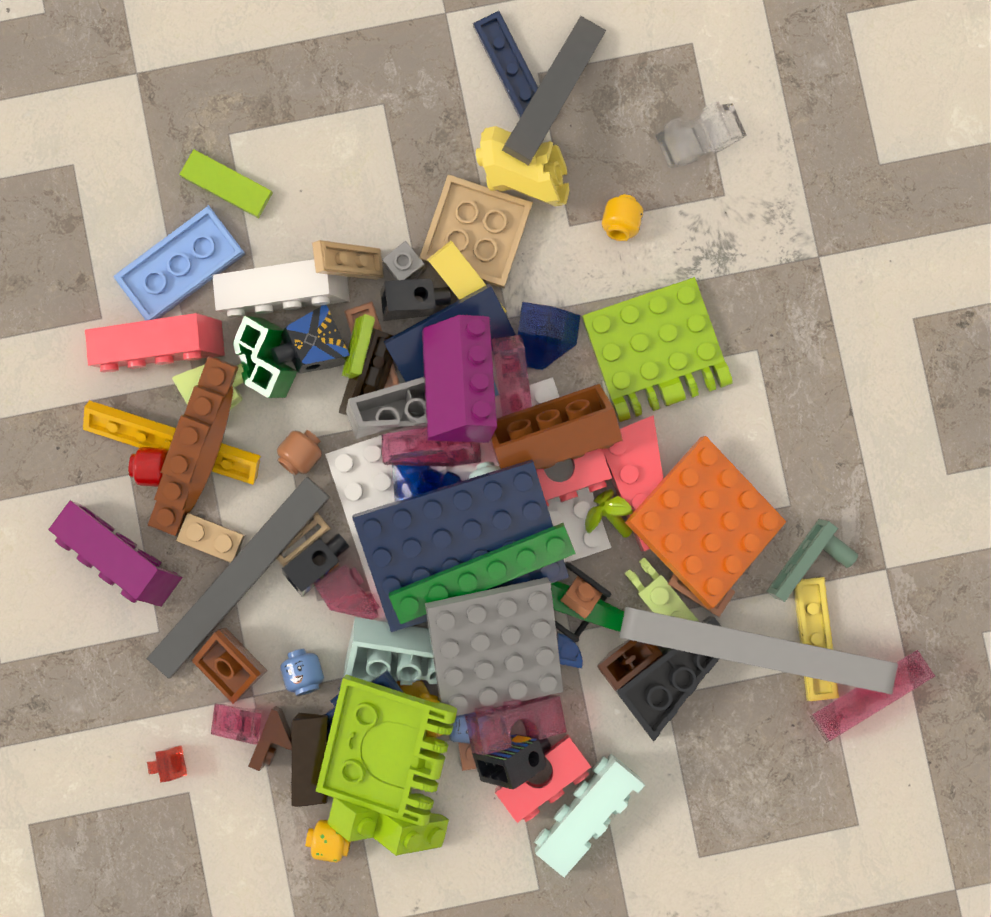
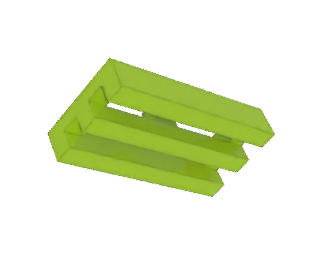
M363 314V316L355 319L348 347L350 356L345 360L341 376L352 379L362 374L375 322L373 316Z

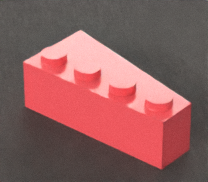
M198 313L85 330L88 366L98 367L100 372L119 371L121 366L135 369L144 368L146 364L151 363L165 365L180 360L194 361L207 358L208 356H225L222 321Z
M654 415L621 428L620 432L623 441L615 443L610 448L602 449L616 493L629 503L633 513L663 480ZM633 531L640 550H649L650 548Z

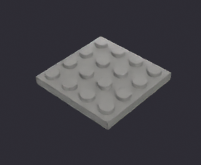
M547 577L425 603L440 703L457 708L456 716L563 692L551 583Z

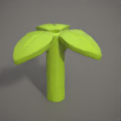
M612 489L600 493L594 499V502L599 505L591 508L585 519L587 533H591L599 525L602 517H606L622 537H629L632 534V529L621 516L632 514L631 506L625 499L619 496L613 497L614 492Z

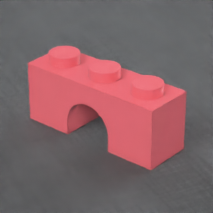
M596 449L585 453L580 458L571 459L573 464L572 476L563 482L551 480L546 475L544 469L536 470L547 507H549L548 500L559 497L560 501L564 502L578 497V490L588 487L589 492H594L607 487L605 481L612 479L602 449Z
M568 734L552 745L550 751L544 753L552 766V773L548 780L540 784H534L527 780L515 789L501 786L495 788V794L517 823L522 819L528 822L540 812L539 806L547 800L550 804L555 802L565 793L563 788L571 782L577 785L589 775L587 770L591 768L590 763Z

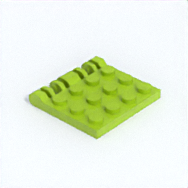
M695 277L582 315L585 329L619 423L631 419L624 396L628 397L635 417L642 415V407L635 394L642 390H645L649 406L652 410L660 409L653 386H658L666 407L686 400V395L679 379L682 376L692 398L699 396V389L692 375L694 372L701 370L705 386L709 391L716 390V383L709 367L713 368L720 388L733 384L731 373L724 360Z
M346 674L342 679L316 792L417 826H427L434 801L431 797L424 796L423 794L412 793V789L416 788L432 793L437 791L439 783L435 780L440 779L445 761V756L441 753L447 752L449 744L435 737H426V733L428 730L442 735H450L453 730L451 724L455 722L457 708L445 703H434Z

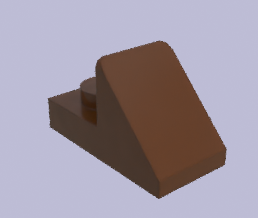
M277 706L271 709L248 767L257 771L264 768L265 764L270 766L277 750L272 747L273 744L292 751V732L282 708Z

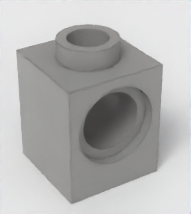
M406 241L382 259L384 266L395 280L416 279L426 271L425 264Z

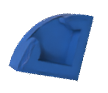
M557 633L560 664L582 668V655L576 643L566 635Z

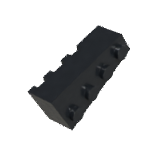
M708 616L702 621V623L721 626L716 618ZM667 648L661 652L662 655L615 692L654 742L667 723L676 715L686 699L696 690L701 680L718 662L719 658Z

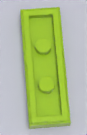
M193 149L179 174L185 180L258 219L273 194L266 187Z

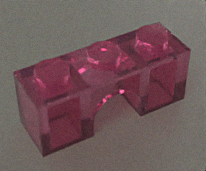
M548 695L526 701H521V699L503 702V706L493 708V705L475 708L474 714L465 716L471 751L481 755L512 748L510 732L512 726L518 720L523 722L526 736L539 740L567 732L561 699L557 695Z

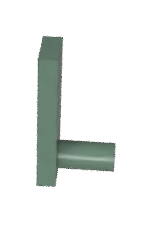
M818 519L766 592L774 598L785 602L822 550L846 568L851 567L855 563L858 553L834 536L838 530L830 521Z

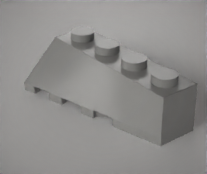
M421 377L348 399L346 413L355 438L358 439L395 427L427 425L425 378Z

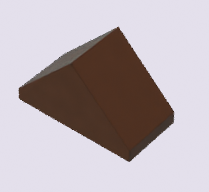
M627 640L610 651L597 667L614 691H617L660 657L662 653L656 645Z

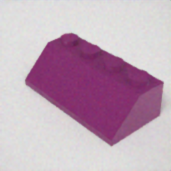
M457 315L423 328L427 439L431 441L489 443L497 428L489 317Z

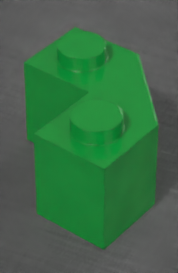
M244 316L233 341L235 354L239 355L244 372L241 374L244 384L267 398H286L297 371L285 363L277 365L271 353V348L280 345L284 329L262 317Z

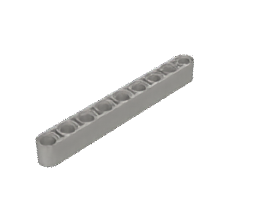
M625 607L619 636L620 638L887 694L893 693L898 663L630 607Z

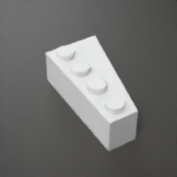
M314 259L212 275L216 311L227 314V318H241L245 316V313L249 312L268 314L278 309L295 310L307 306L350 302L347 276L316 273Z

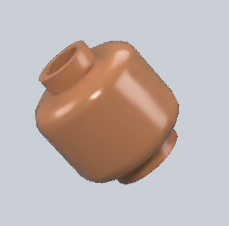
M308 430L304 434L300 431H292L277 448L279 456L277 461L295 476L297 473L307 474L322 456V451L318 446L321 441Z

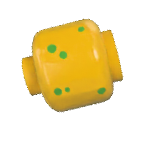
M319 820L316 823L315 829H308L305 847H311V856L314 859L336 863L341 861L343 856L348 857L351 842H348L331 828L328 820Z

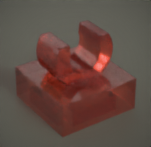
M182 745L155 752V761L147 762L148 773H159L160 783L187 775Z

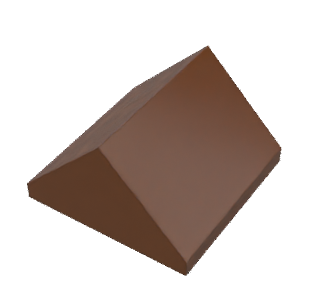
M227 628L218 629L191 660L232 704L267 672V669Z

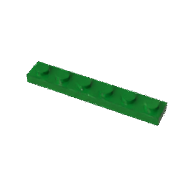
M560 523L389 593V599L400 624L425 615V603L485 591L572 556L576 552L564 523Z

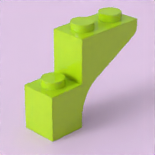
M337 798L333 799L328 819L329 826L348 842L374 838L395 856L442 847L449 819L445 816L431 813L427 826H417Z

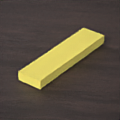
M825 578L801 579L794 589L800 643L833 650ZM804 676L807 701L839 698L837 683Z

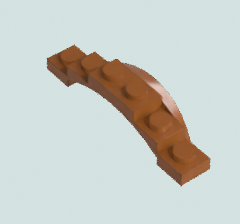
M213 356L207 357L198 385L194 386L184 415L180 416L160 472L163 475L154 498L156 503L148 526L177 536L185 516L191 512L199 499L214 468L222 445L233 397L232 385L239 368L238 366Z

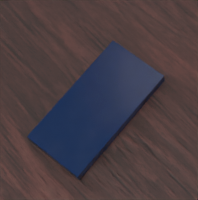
M490 284L383 341L405 382L424 377L422 330L430 325L457 315L488 316L490 319L492 351L517 338Z

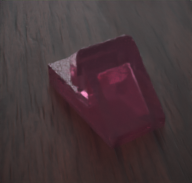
M215 704L211 734L249 744H258L262 709Z

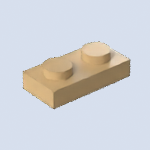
M187 513L176 541L231 563L237 556L245 535Z

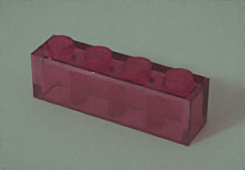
M916 650L897 662L898 667L892 694L856 687L812 714L810 718L826 743L935 677L919 651Z

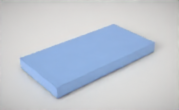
M208 205L113 277L145 320L159 319L212 280V275L220 274L243 257L245 252Z

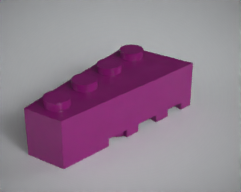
M71 500L48 529L57 537L55 542L68 551L73 549L79 554L76 557L79 562L89 568L93 566L100 571L98 576L103 581L112 586L116 583L122 588L120 594L133 603H136L138 600L162 607L183 578L174 571L170 572L159 568L162 563L161 561L140 549L138 551L134 550L137 547L136 543L118 532L114 534V527L84 505Z

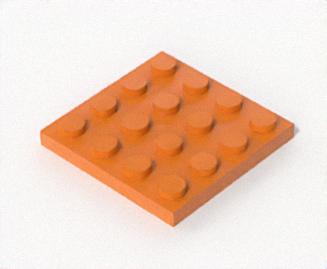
M703 436L698 439L625 523L707 609H714L783 527L786 520L709 438Z

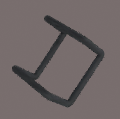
M565 562L566 569L568 568L602 593L600 600L605 601L607 597H611L610 591L570 562ZM583 620L573 634L555 621L556 629L574 642L579 641V636L589 624V622Z

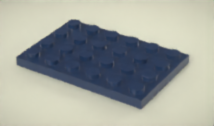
M533 459L353 514L352 516L391 632L426 622L427 614L400 624L389 599L390 592L553 527ZM564 559L490 589L546 577L550 583L569 578Z

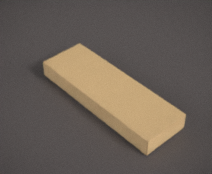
M323 240L312 242L316 273L374 280L384 278L380 248Z

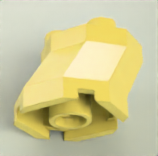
M497 126L484 129L481 133V148L476 149V159L479 166H483L485 170L486 182L490 191L498 190L502 192L512 189L555 207L567 204L570 191L569 183L563 184L562 176L567 175V167L559 146L553 145L551 141L542 143L528 166L502 151L512 132Z

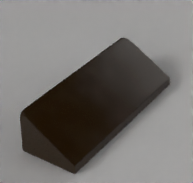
M373 328L362 374L352 379L349 378L339 408L340 414L347 415L348 399L384 389L393 359L383 341L393 337V335Z
M298 713L292 720L291 805L294 807L326 804L328 802V795L316 792L328 741V715Z

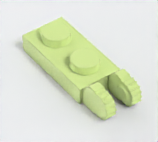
M646 558L639 561L642 569L653 579L646 587L640 582L635 572L629 569L624 573L637 589V594L651 612L698 621L673 588L668 585L665 578L657 573Z

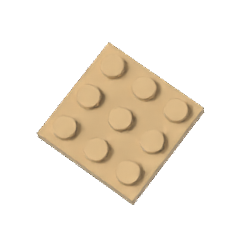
M447 175L419 258L423 262L430 264L427 259L448 242L452 241L483 282L505 288L533 202L497 190L490 191L488 187Z

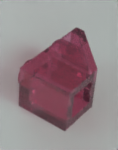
M344 565L314 584L331 611L371 620L379 616L377 610L381 607L375 601L371 592L366 594L360 584L364 583V580L356 567L350 569L348 565Z

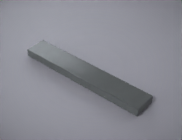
M580 16L502 151L529 166L606 32L605 29Z

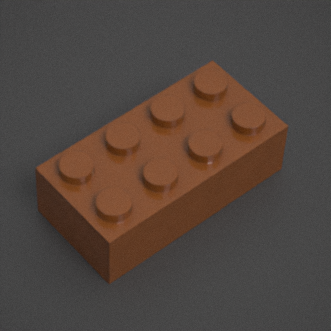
M600 384L497 418V428L490 439L500 469L533 459L536 470L540 468L548 469L558 462L567 459H577L584 456L585 453L596 449H607L615 443L623 441L614 407Z

